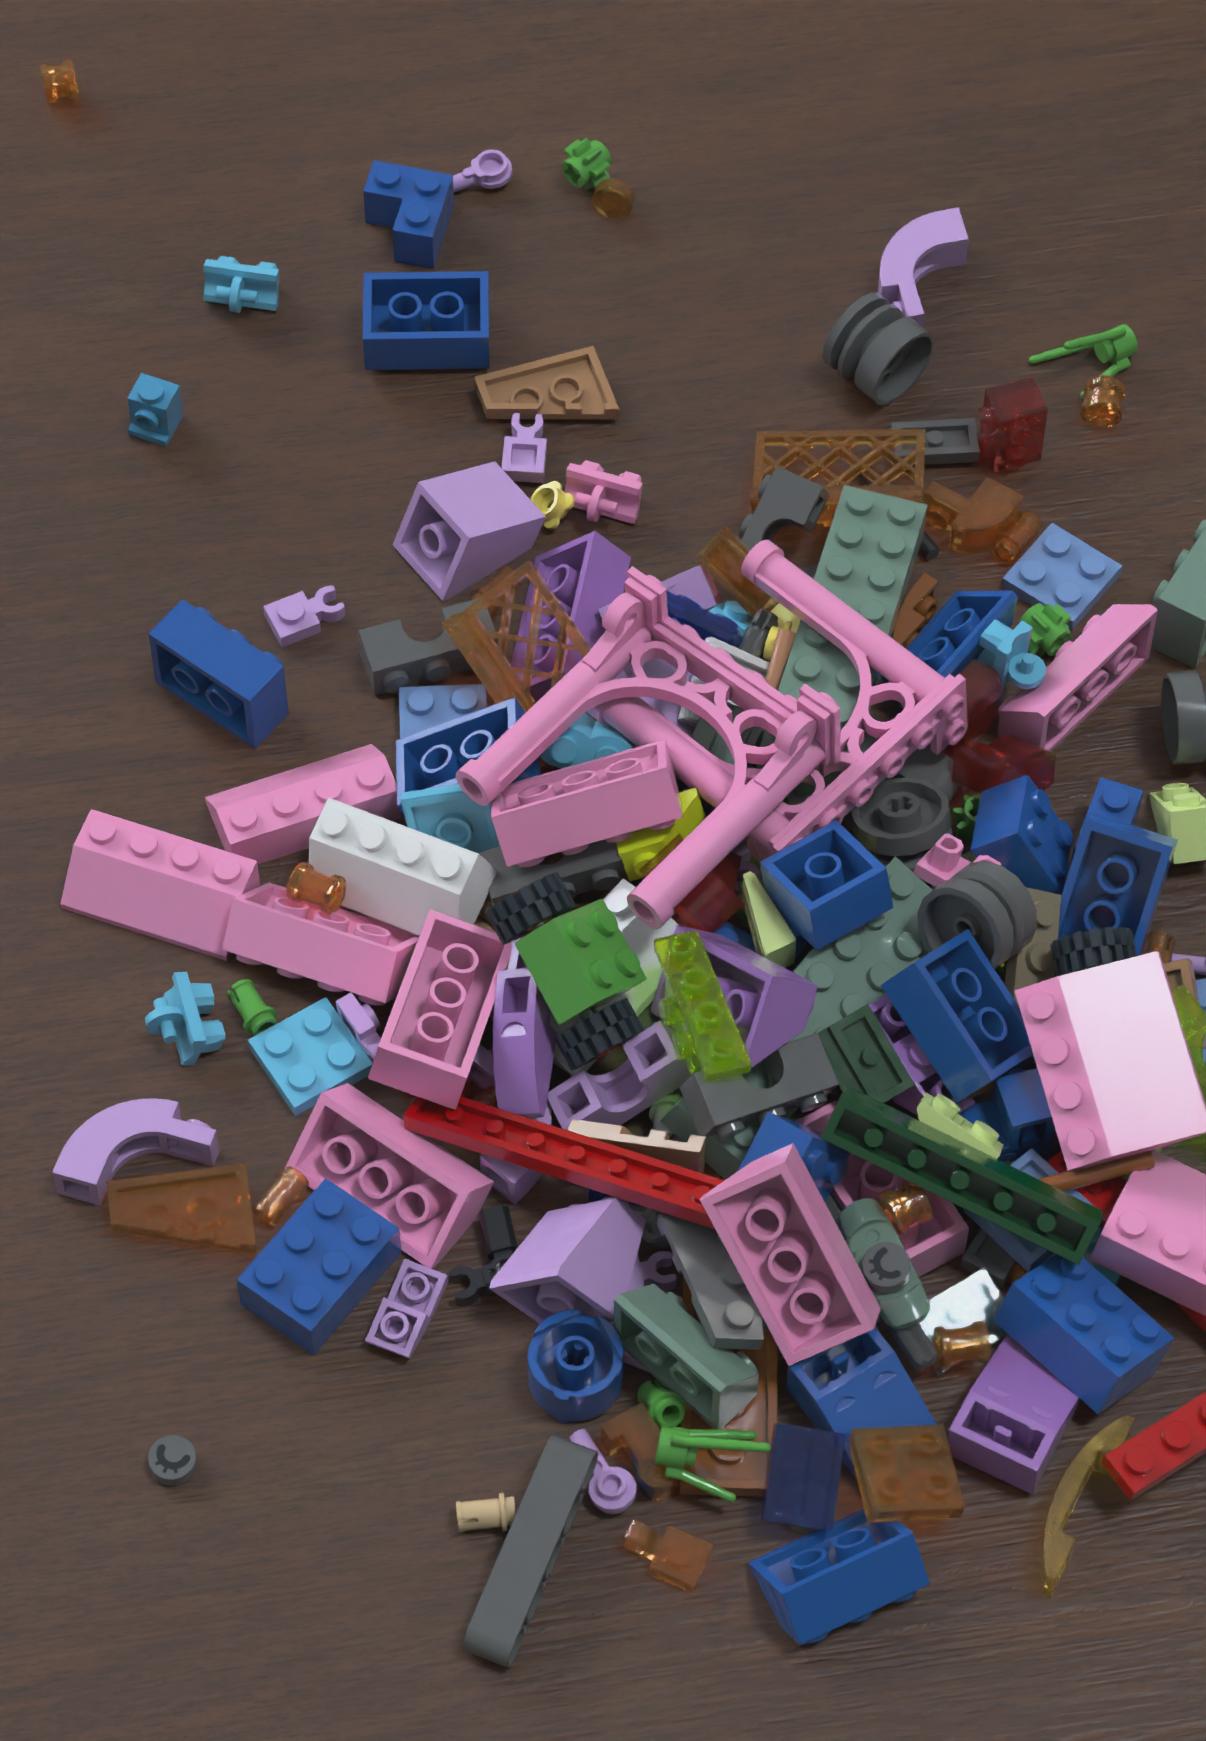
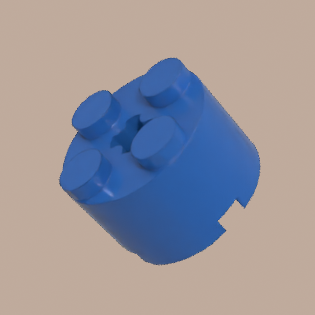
M580 1310L558 1312L549 1316L538 1325L533 1333L527 1354L528 1384L536 1403L544 1411L552 1415L556 1421L566 1424L574 1421L588 1420L608 1410L620 1397L623 1384V1345L616 1329L606 1319L598 1315L595 1318L582 1314Z

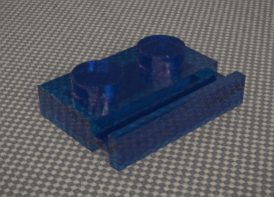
M667 591V608L670 618H675L681 625L686 624L692 627L704 641L708 637H714L731 646L739 647L743 638L737 630L738 624L724 615L713 614L701 608L699 604L680 594L677 596Z
M781 1423L773 1425L760 1521L823 1531L833 1530L845 1441L844 1433H833Z

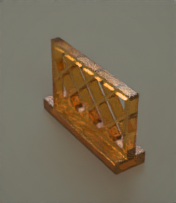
M926 430L757 431L753 487H751L750 493L751 512L754 514L760 502L758 491L766 475H772L776 466L785 469L786 466L798 457L810 466L798 476L811 480L819 473L830 482L828 485L823 486L830 496L815 527L831 526L844 485L850 486L847 483L860 473L872 481V483L868 486L851 487L923 503ZM857 444H868L874 449L861 460L849 451ZM898 444H916V450L904 459L892 451ZM784 445L790 450L776 461L765 453L766 446ZM814 445H826L831 449L830 452L819 460L807 452ZM841 457L852 466L840 476H837L827 467ZM881 457H884L895 466L880 476L869 466ZM902 473H905L915 481V485H892L890 482Z
M526 561L463 612L454 613L442 623L495 703L497 704L515 697L525 712L536 703L529 693L532 675L552 678V688L565 676L562 675L565 649L578 651L583 658L591 650V647L532 561ZM526 576L535 587L533 606L513 603L515 585ZM505 593L504 602L496 600ZM543 600L549 609L542 608ZM489 605L503 607L500 632L486 630L477 614ZM512 609L532 612L528 637L508 634ZM541 613L554 615L559 622L557 642L537 639ZM567 635L574 645L566 644ZM492 637H497V638H499V639H498V646H497V644L495 643V641L492 639ZM507 640L527 643L524 668L511 666L505 658ZM536 644L556 647L553 673L533 670ZM516 672L523 673L522 681L520 680ZM540 757V767L553 766Z

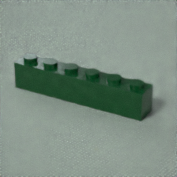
M849 1086L845 1087L821 1136L822 1139L1078 1265L1101 1222L1102 1210Z

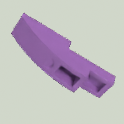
M521 937L512 942L508 970H498L493 1017L495 1091L499 1109L527 1118H537L545 1116L556 1045L554 1037L557 1036V1032L549 1025L551 1010L514 944L523 938Z

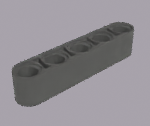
M556 1435L550 1436L469 1623L462 1645L463 1651L508 1668L512 1665L592 1478L598 1459V1451Z

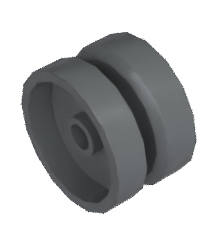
M907 777L882 781L874 789L872 796L864 805L860 807L855 806L852 809V825L856 840L884 866L896 856L913 872L916 864L944 834L952 835L948 797L939 786L927 780Z
M988 861L970 863L949 880L936 887L922 899L917 912L918 931L929 953L968 929L994 969L1032 941L1037 929V913L1030 892L1015 874L1002 865Z

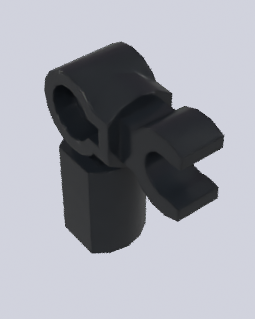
M501 1204L485 1208L478 1214L487 1258L492 1262L482 1264V1268L477 1270L467 1266H459L449 1271L452 1284L463 1281L470 1283L466 1290L454 1293L458 1306L471 1305L483 1294L488 1293L489 1297L498 1295L489 1289L491 1280L518 1248L510 1210L505 1205Z

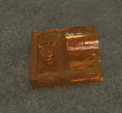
M943 1424L858 1428L851 1430L847 1441L868 1523L961 1517L965 1505Z

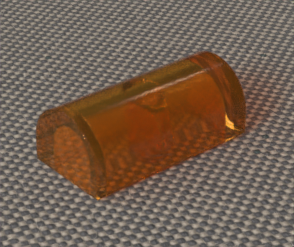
M722 526L695 559L753 618L756 612L761 609L769 612L779 602L742 575L741 567L750 549L727 526Z

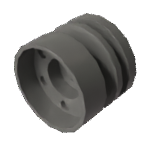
M871 292L860 297L838 318L824 344L823 359L831 368L838 370L845 379L854 380L856 387L877 405H887L901 397L919 379L930 361L934 351L935 339L930 332L912 318L903 317L900 309L895 305H890L888 299L883 295Z
M1196 671L1166 673L1163 677L1161 689V712L1164 740L1170 762L1173 765L1203 763L1206 759V690H1204L1199 674Z

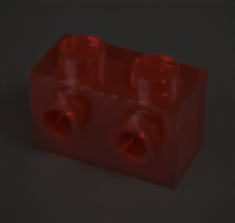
M1034 377L985 389L983 407L979 408L981 429L980 433L976 435L978 437L979 454L982 458L987 457L993 472L1005 469H1018L1028 463L1041 460L1048 408Z

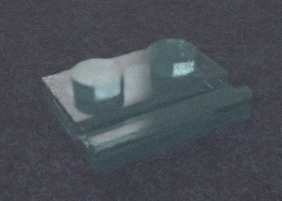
M985 1267L928 1301L930 1311L919 1325L938 1352L937 1361L934 1363L938 1376L1008 1335L1005 1330L993 1321L1004 1298Z

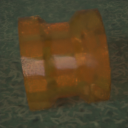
M72 59L63 60L60 65L55 66L49 63L40 64L47 104L54 103L59 97L64 96L70 99L79 98Z
M1100 375L1089 378L1084 383L1083 396L1085 400L1082 403L1080 413L1082 419L1094 427L1106 428L1117 425L1122 419L1123 407L1121 402L1124 400L1125 395L1124 384L1111 376Z
M907 1180L903 1181L901 1188L896 1191L888 1189L877 1194V1202L890 1219L898 1236L908 1232L909 1226L916 1222L925 1224L933 1220V1210L924 1189Z

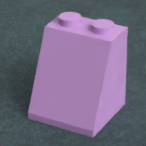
M494 461L418 482L393 546L438 597L445 601L530 550L535 543L546 516Z
M605 1197L600 1201L571 1204L566 1208L547 1211L491 1280L489 1289L539 1324L549 1316L565 1310H580L585 1315L595 1318L598 1315L608 1322L614 1321V1300L620 1294L628 1292L646 1219L632 1210L626 1201L617 1197Z

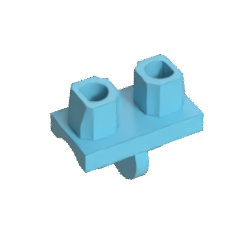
M220 256L218 260L206 259L204 263L205 286L203 301L229 304L230 312L240 313L242 306L272 311L277 310L279 305V269H277L275 263L260 262L258 265L252 266L240 264L233 257Z
M995 619L980 636L979 645L985 649L976 660L974 670L990 680L988 694L997 700H1000L1003 696L1005 685L1009 681L1019 688L1032 689L1042 684L1045 678L1046 666L1044 661L1037 655L1028 653L1033 627L1024 621H1021L1012 630Z
M174 972L172 976L173 987L165 992L163 997L153 1001L155 1009L145 1017V1024L149 1033L162 1035L164 1042L171 1043L175 1041L182 1066L195 1065L201 1053L220 1050L226 1035L222 1022L219 1020L201 1021L199 1015L211 1013L214 1006V994L211 984L190 983L187 972Z

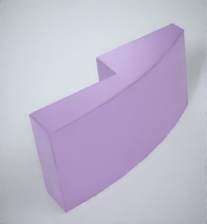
M404 1258L388 1298L383 1297L365 1339L366 1343L410 1359L449 1282L448 1275Z

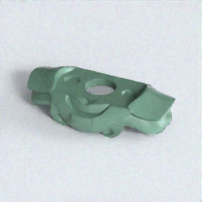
M866 1198L854 1201L841 1212L840 1232L862 1274L864 1255L872 1246L882 1242H891L904 1249L890 1219L875 1199ZM911 1261L910 1278L900 1290L882 1293L870 1287L881 1308L879 1314L883 1321L889 1327L896 1330H903L917 1325L926 1318L927 1313L930 1311L924 1288Z

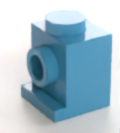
M141 373L127 397L131 420L128 435L167 447L184 416L180 385Z

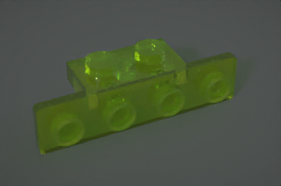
M691 931L656 938L654 940V950L666 978L665 998L659 1000V1011L663 1025L665 1027L671 1026L674 1032L672 1034V1043L677 1060H685L690 1076L702 1071L705 1079L709 1081L750 1072L751 1061L699 933Z

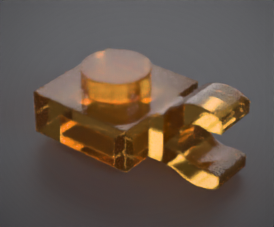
M632 1520L624 1537L626 1541L623 1546L625 1550L652 1560L648 1574L691 1593L694 1592L713 1549V1544L670 1525L664 1537H661L649 1526Z

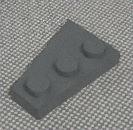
M659 1213L656 1222L662 1237H666L674 1253L672 1260L678 1273H683L692 1293V1304L712 1348L760 1350L764 1340L762 1315L717 1231L669 1214Z

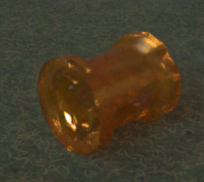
M299 863L288 879L287 896L290 900L295 902L305 900L319 906L320 911L328 915L336 912L345 898L346 880L344 877L337 874L330 877L319 873L309 863Z
M983 1320L973 1321L972 1326L946 1330L944 1326H936L933 1330V1346L938 1352L936 1359L941 1369L949 1368L953 1362L977 1359L980 1363L989 1362L991 1356L990 1339Z

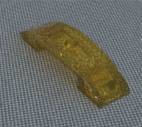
M1124 1415L1102 1429L1082 1448L1067 1468L1057 1487L1048 1512L1041 1546L1040 1581L1043 1595L1052 1598L1072 1557L1075 1538L1062 1533L1092 1471L1095 1470L1111 1478V1475L1101 1463L1104 1455L1130 1439L1135 1419L1128 1415Z

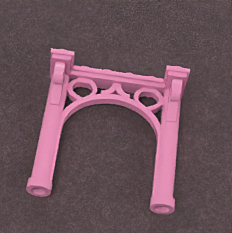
M770 540L759 542L749 551L741 567L742 575L843 651L856 668L860 680V690L855 709L846 725L840 731L841 759L835 765L831 762L826 766L820 763L802 781L815 788L813 794L807 797L806 801L798 805H788L781 801L747 835L749 837L746 841L747 846L759 862L835 820L841 824L843 817L855 806L860 807L870 799L874 789L886 777H894L903 767L905 760L915 750H921L930 743L931 751L938 755L949 744L954 745L958 743L968 727L966 678L960 674L955 678L950 674L944 678L786 559L784 551ZM870 667L884 676L889 683L872 687ZM640 697L614 699L587 711L588 714L601 724L611 725L637 747L665 739L675 777L690 789L696 788L698 795L714 808L719 806L730 791L735 775V765L727 763L710 753ZM886 700H896L903 707V711L897 714L896 718L891 721L880 722L870 716L871 705ZM863 727L868 735L878 738L864 753L860 750V746L865 740ZM747 768V784L763 768ZM821 771L825 777L831 772L844 771L826 788L823 776L819 773Z
M632 566L627 571V580L624 582L625 593L619 595L604 614L602 627L606 629L605 633L587 655L476 760H469L456 772L455 776L459 786L469 798L482 806H487L579 717L593 707L614 699L625 697L657 698L681 705L701 716L717 730L727 744L733 757L735 775L730 791L719 806L627 895L628 906L634 915L648 927L660 929L673 916V909L820 763L826 766L831 762L835 765L841 759L840 707L831 696L824 692L818 693L807 684H804L799 689L798 699L791 695H783L774 689L761 674L755 671H748L736 663L727 651L722 648H714L701 639L692 627L686 624L681 625L670 618L667 608V591L664 585L652 575L646 576ZM662 659L667 661L669 665L674 666L677 671L667 678H647L642 666L648 660ZM628 664H631L633 677L613 680ZM688 672L706 684H695L687 681ZM728 700L745 710L736 716L734 722L732 710L727 706ZM750 727H761L776 738L775 742L770 746L756 747L743 744L741 734ZM747 763L765 765L747 784Z

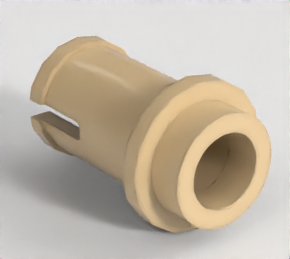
M503 1492L499 1493V1498L465 1502L456 1501L459 1533L502 1527L503 1532L508 1531V1526L512 1525L516 1516L514 1496L505 1497Z

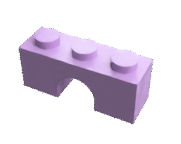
M659 1020L622 1044L628 1059L619 1068L603 1075H590L585 1070H582L549 1091L547 1099L562 1129L568 1130L572 1119L622 1125L653 1105L656 1101L678 1089L694 1073L699 1072L683 1038Z

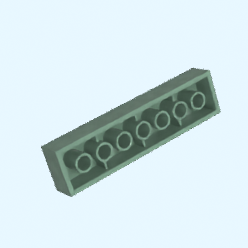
M844 485L814 580L892 638L897 616L903 604L923 539L928 505ZM800 620L778 691L783 695H791L798 699L799 689L804 684H807L818 693L824 692L828 694L840 707L841 731L857 704L860 690L859 676L852 661L843 651L804 621ZM870 667L873 687L878 685L881 674ZM766 729L760 747L770 746L775 742L776 737L768 733ZM757 764L756 768L760 769L765 765ZM819 771L823 776L825 788L844 771L831 772L825 777ZM800 782L792 792L803 796L805 794L812 795L815 788L808 783Z
M896 856L885 866L888 873L893 908L819 950L813 947L791 971L818 985L815 994L814 1008L809 1014L804 1031L788 1042L818 1033L861 1007L883 997L886 993L882 989L881 984L929 953L918 931L917 912L922 899L932 889ZM720 1052L706 1069L733 1061L734 1059ZM736 1061L743 1078L750 1085L762 1089L768 1088L769 1079L762 1061L753 1067L744 1066ZM682 1095L660 1121L683 1142H688L690 1135L699 1136ZM799 1107L785 1111L787 1114L785 1118L789 1119ZM758 1120L745 1124L743 1132L724 1140H719L717 1134L706 1137L705 1162L725 1180L738 1171L760 1128Z

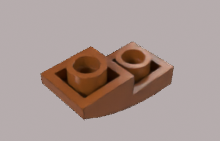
M924 573L914 584L897 616L893 639L905 648L925 627V623L931 619L939 605V602L936 600L938 581L927 573Z

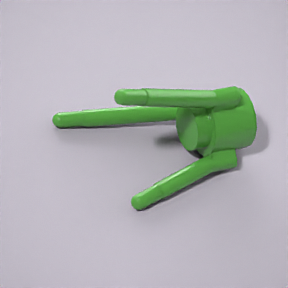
M1121 324L1102 333L1067 341L1063 347L1031 356L1029 363L1036 364L1094 348L1098 359L1102 363L1109 362L1112 366L1080 393V398L1086 399L1118 372L1131 367L1128 357L1137 353L1138 344L1131 328L1126 324Z
M661 1426L655 1465L666 1467V1478L682 1480L728 1502H734L736 1500L734 1493L684 1470V1466L694 1467L698 1448L767 1453L771 1450V1445L762 1442L745 1441L755 1440L757 1438L755 1431L697 1430Z

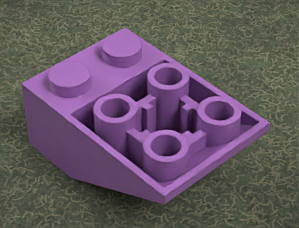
M1006 1335L970 1389L948 1433L945 1454L1033 1495L1081 1399L1015 1339Z

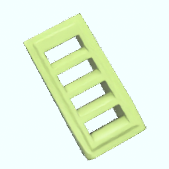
M751 871L743 874L742 902L756 953L784 968L794 964L796 957L795 936L756 875Z

